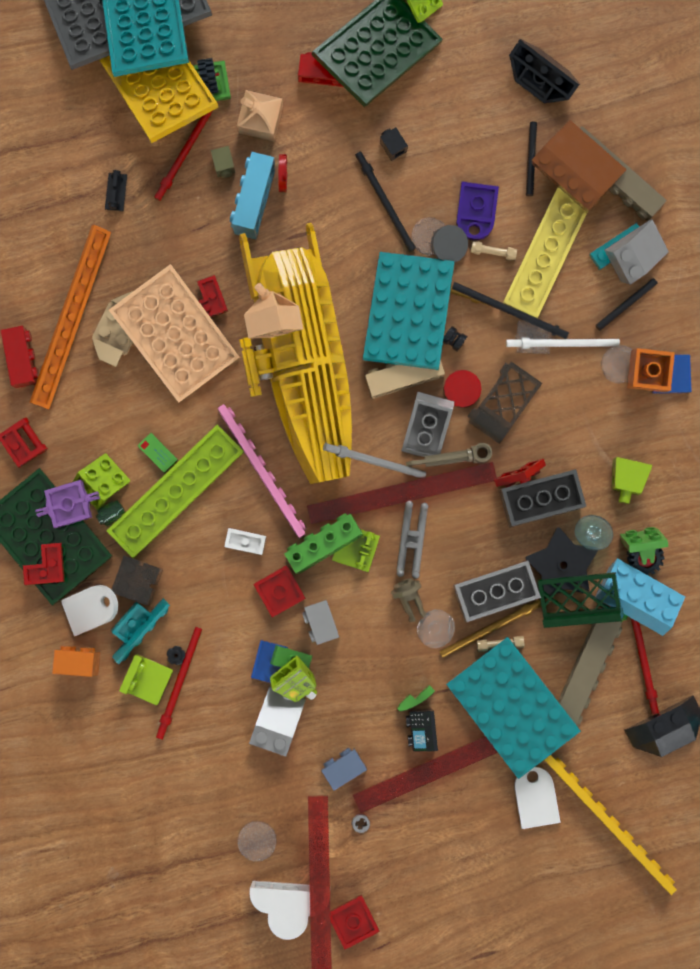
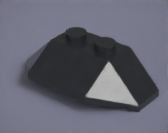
M519 39L509 54L515 82L544 104L569 100L580 85L568 69L540 48L522 39Z
M694 695L624 731L633 748L663 757L696 740L700 725V707Z

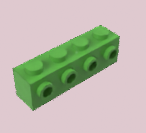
M345 513L336 519V523L324 525L320 528L321 532L316 535L312 533L306 536L301 544L295 543L287 548L288 551L284 554L296 574H301L364 536L351 514L347 515Z

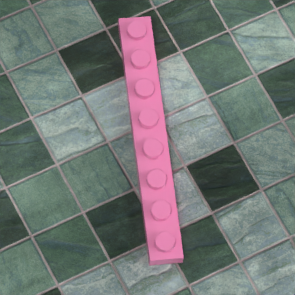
M224 404L218 407L221 417L298 539L306 535L304 531L307 528L302 520L298 521L294 516L296 511L292 504L287 505L284 500L286 495L281 487L277 489L274 482L276 479L271 471L267 473L263 467L266 463L261 455L257 456L253 451L256 448L251 439L246 440L243 435L246 432L240 423L236 424L233 418L236 417L230 407L226 408Z

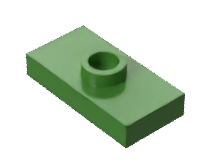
M275 645L270 664L283 667L295 656H299L309 668L312 655Z

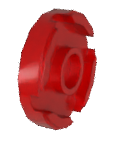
M279 154V192H287V155Z
M458 370L448 376L443 390L445 398L454 401V406L466 408L476 403L481 395L482 388L480 380L474 373L467 370Z

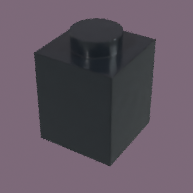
M396 127L392 130L389 128L381 134L380 144L391 161L407 152L408 145Z

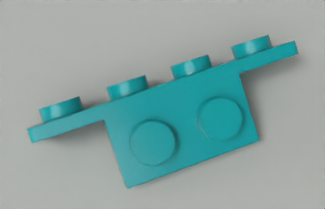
M164 598L151 612L136 601L111 629V632L124 642L112 656L117 664H120L129 657L130 651L142 642L143 636L155 627L156 621L168 612L170 604Z

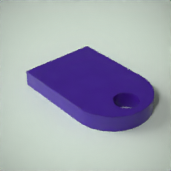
M469 182L461 183L456 225L465 232L468 240H482L491 233L495 222L499 186ZM476 226L479 228V233L472 235L469 232V228Z

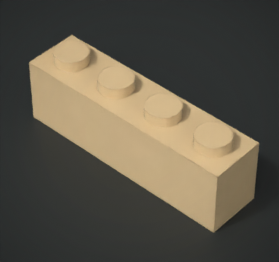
M441 360L439 370L388 364L386 369L379 370L375 368L369 370L368 374L365 375V380L371 399H375L442 378L445 372Z

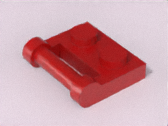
M27 417L0 433V442L18 468H21L48 450L47 446L42 444L29 425L30 421ZM23 428L36 447L33 451L30 450L19 434L18 430Z

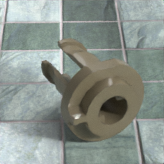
M412 578L397 583L391 592L394 599H400L405 612L409 616V622L416 621L408 601L413 599L422 618L427 615L417 592L421 588L420 581L413 580Z

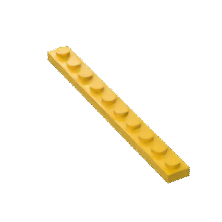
M550 755L544 759L660 885L672 895L677 890L673 886L675 881L668 874L664 876L659 871L661 869L660 865L654 859L650 861L645 856L648 853L640 844L636 846L632 842L634 838L627 830L623 832L618 827L620 823L613 816L608 817L605 813L607 809L599 801L597 803L591 798L593 794L586 787L582 789L578 785L580 780L572 772L568 774L564 770L566 765L559 758L555 760Z

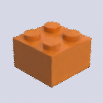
M641 348L631 350L627 388L657 392L671 391L675 352Z
M61 646L59 650H54L52 674L98 676L100 652H95V648L84 647L78 651L75 646Z

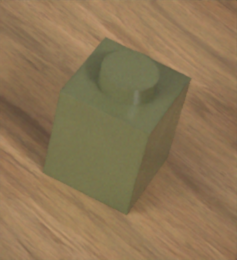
M229 146L210 150L217 177L227 178L236 173Z

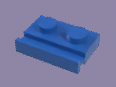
M260 640L251 678L271 683L270 676L282 668L270 664L275 645L284 648L288 647Z

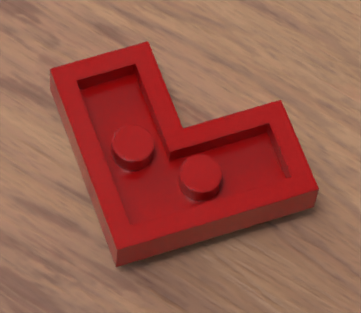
M215 275L197 281L203 299L198 302L210 318L228 312Z
M544 459L528 462L520 469L503 473L494 479L497 487L502 485L510 487L518 481L520 483L528 482L532 476L539 474L540 469L546 466Z
M62 543L42 544V564L23 566L24 585L65 582Z

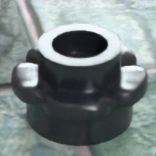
M174 646L167 651V660L170 664L180 665L183 663L186 653L180 646Z

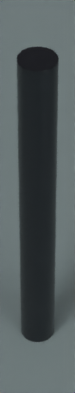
M534 121L530 122L526 196L534 195L535 166L532 165V159L536 156L537 122Z
M652 278L597 323L595 325L596 328L601 331L656 286L658 284L656 279Z

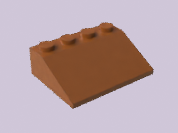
M571 120L532 159V165L587 213L591 211L627 170Z

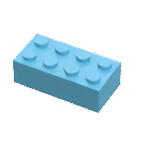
M252 152L245 162L246 174L241 177V192L236 195V210L232 211L230 222L234 234L245 233L246 237L256 240L276 167L274 157Z
M617 558L608 568L607 573L616 572L623 613L658 634L665 635L673 627L685 596ZM612 578L603 579L601 585L610 590L613 586ZM599 588L595 597L601 601L606 593ZM608 595L603 602L611 607H616L615 600Z

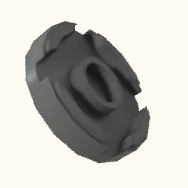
M445 225L434 232L431 239V248L437 259L457 262L467 252L468 239L461 228L456 225Z

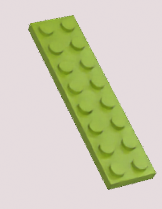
M217 424L129 508L107 532L134 559L229 468L244 451Z

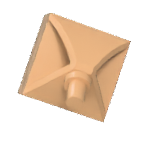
M246 90L244 97L241 99L242 107L237 122L238 133L274 142L283 110L282 98Z
M261 283L255 285L254 288L259 294V299L244 314L248 338H273L303 330L300 309L297 304L273 291L265 289Z

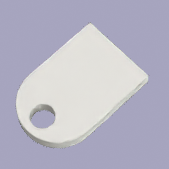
M104 585L90 587L61 600L74 636L112 621L118 611L116 595L110 588ZM105 597L110 601L109 606H106L104 603Z
M535 766L520 779L516 777L514 790L521 829L561 823L554 783L550 774L544 769ZM531 771H535L538 775L537 780L534 782H529L527 779V775Z

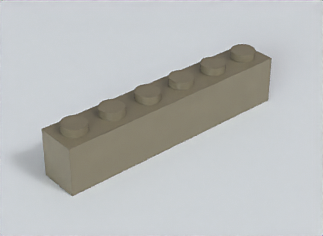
M582 126L580 129L627 169L609 191L622 198V202L627 207H632L641 219L649 221L667 200Z
M620 621L592 624L559 697L558 702L578 727L583 719L581 713L583 709H587L591 701L589 695L591 691H595L599 683L597 677L599 673L602 674L607 664L605 663L607 655L610 656L613 652L614 645L612 644L615 637L618 638L621 634L622 627L620 626L622 622Z

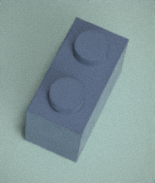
M347 748L339 753L341 757L335 761L331 758L323 763L324 768L321 771L334 791L367 770L355 748L352 750Z

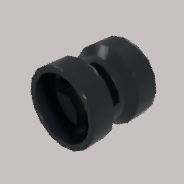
M451 326L444 336L443 343L451 345L452 349L458 352L468 336L464 333L460 334L455 327Z

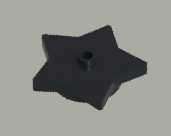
M558 527L555 529L547 547L526 556L525 560L529 561V564L541 575V580L587 575L586 570L598 549L574 545L561 528ZM562 561L567 565L565 569L560 567ZM588 580L583 581L580 586L590 592ZM565 582L561 588L573 591L575 586L570 582ZM551 584L543 585L544 591L550 596L556 590ZM577 589V590L575 591V592L583 593V592L580 591L579 589Z

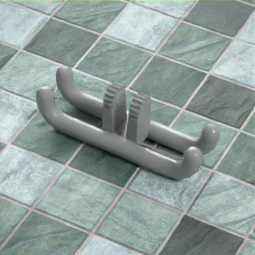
M407 501L403 517L397 576L402 577L404 575L407 548L415 549L412 577L418 579L420 576L428 504H421L417 531H411L410 523L413 502Z

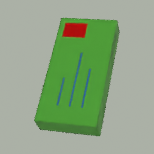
M152 433L138 445L164 473L178 461Z

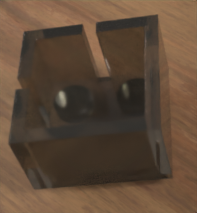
M123 556L111 590L114 594L150 605L156 589L150 588L151 584L158 585L163 569Z

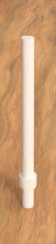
M521 338L506 340V347H521V349H529L530 347H619L620 345L619 339Z

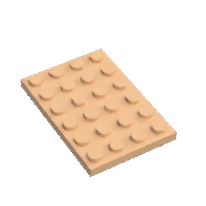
M171 264L109 309L110 313L178 403L239 358V355Z

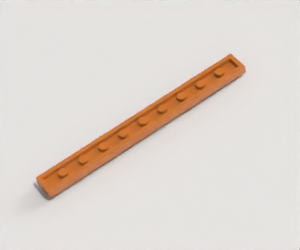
M97 225L91 226L29 402L45 409H49L111 235L110 231Z

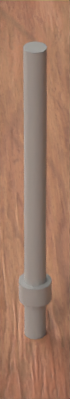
M328 443L323 445L324 451L334 453L341 458L349 457L422 479L426 477L425 471L349 450L346 446H335Z

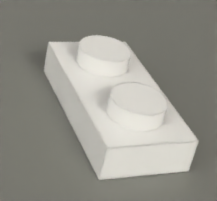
M228 528L224 547L262 555L266 536Z

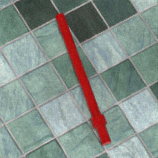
M213 111L199 119L167 176L161 180V186L154 196L156 200L161 201L167 189L171 188L172 180Z
M631 618L646 686V700H649L651 714H658L659 709L656 700L658 695L657 691L654 690L640 623Z
M195 627L186 656L183 659L164 715L162 714L159 720L160 726L156 735L158 739L163 740L167 727L172 722L173 718L171 716L200 638L201 628Z

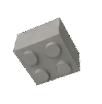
M327 600L304 608L305 612L302 615L305 623H310L312 630L308 632L312 642L316 641V644L319 645L339 638Z

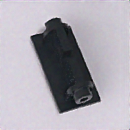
M113 170V173L108 174L105 210L124 211L128 175L120 174L121 171Z

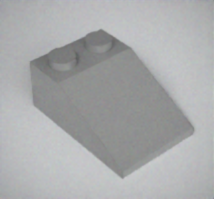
M652 219L605 249L620 281L626 284H632L646 275L669 252Z
M417 392L401 451L421 457L440 454L452 415L454 401Z
M269 687L249 744L287 756L306 699L302 698L300 701L294 702L273 691L272 687Z

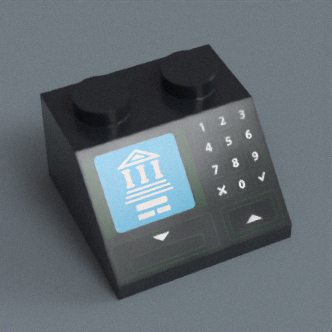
M434 710L409 711V715L406 716V726L410 727L411 735H407L408 746L412 747L413 752L438 751Z

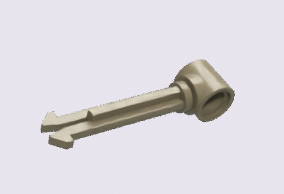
M479 443L462 451L424 456L423 460L406 462V466L411 467L425 464L426 467L466 461L484 464L491 458L492 449L486 443ZM484 449L487 454L486 458L478 457L477 450Z

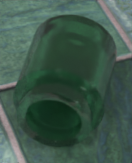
M118 500L110 501L97 510L98 514L95 516L101 525L105 523L108 526L118 520L125 513V510Z

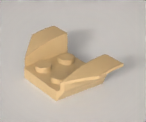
M132 292L117 297L108 303L92 336L99 360L115 367L121 356L128 354L133 342L110 313L109 309Z

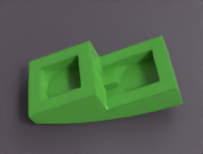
M428 685L416 699L409 694L398 705L397 709L404 711L413 708L425 701L435 690Z

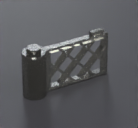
M513 362L504 364L499 371L502 374L478 409L473 408L467 416L470 419L469 423L499 444L542 384ZM511 368L518 372L519 379L509 381L508 372ZM531 381L536 386L532 391H525L523 382ZM520 382L522 392L512 393L510 384ZM507 384L509 394L498 395L497 387ZM522 395L523 405L514 406L513 396ZM509 397L511 407L501 408L499 399ZM496 399L498 409L490 410L485 406L488 400ZM512 410L513 419L510 423L503 419V411Z

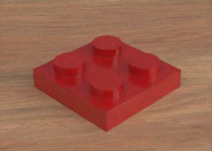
M287 565L253 584L272 618L306 599Z
M362 894L327 912V916L344 950L380 932Z

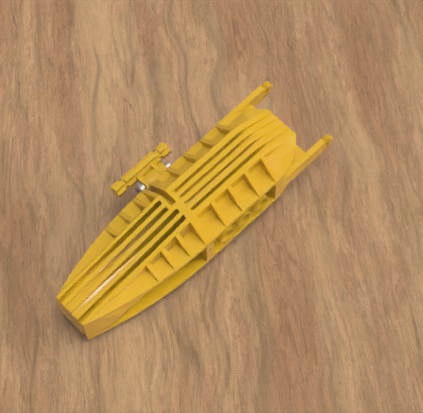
M306 224L309 249L301 247L272 252L269 256L251 258L246 234L242 233L239 234V242L251 299H254V303L259 299V294L254 287L256 284L261 283L265 289L273 291L297 304L303 324V330L273 338H262L263 344L257 345V351L254 352L250 348L252 346L250 338L239 339L240 348H243L241 352L248 386H251L249 388L250 396L262 395L261 387L258 386L260 384L259 379H270L285 432L310 484L348 477L350 475L351 458H341L334 453L323 450L325 443L335 446H346L351 450L352 419L346 365L329 282L322 267L313 224Z

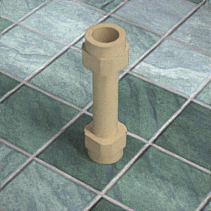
M472 242L471 253L477 255L487 253L504 256L506 260H516L517 249L512 247L502 249L482 245V242Z
M516 636L510 639L516 648H524L523 636ZM477 640L478 652L488 651V649L494 648L503 640Z

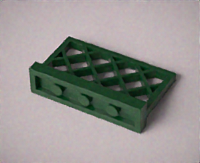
M616 572L537 581L541 596L544 628L622 621L624 613L623 608H621ZM612 578L613 586L610 590H607L600 584L603 579ZM589 580L595 585L590 592L580 586L583 581ZM565 582H570L575 586L571 594L561 588ZM551 584L556 590L550 596L544 591L543 585ZM596 587L606 593L601 601L592 595ZM577 589L587 595L582 602L572 596ZM558 590L567 596L563 604L553 598ZM608 595L615 600L616 607H608L603 603ZM588 597L598 603L594 609H589L584 605ZM569 599L578 605L576 610L570 611L564 606ZM550 601L559 607L556 612L548 613L547 604Z

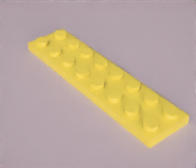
M558 187L503 302L538 318L587 214L585 210Z

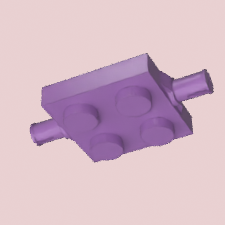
M83 480L44 491L46 507L36 509V515L40 517L48 514L52 519L54 528L92 518L89 507L90 501L100 499V496H98L100 494L98 491L87 494Z

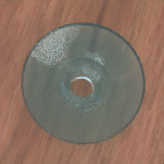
M588 515L577 522L575 536L578 542L585 548L602 550L611 543L613 529L604 518Z

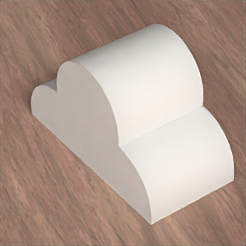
M252 881L250 899L256 909L268 914V924L271 931L281 939L290 940L299 937L305 931L309 916L318 915L325 910L330 899V886Z

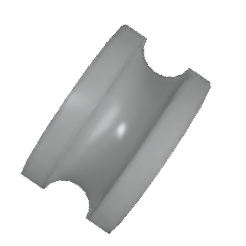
M357 814L352 819V826L356 832L364 833L369 829L370 821L367 816ZM360 818H363V821L366 822V826L363 825L362 828L359 829L358 825H355L356 821H359Z

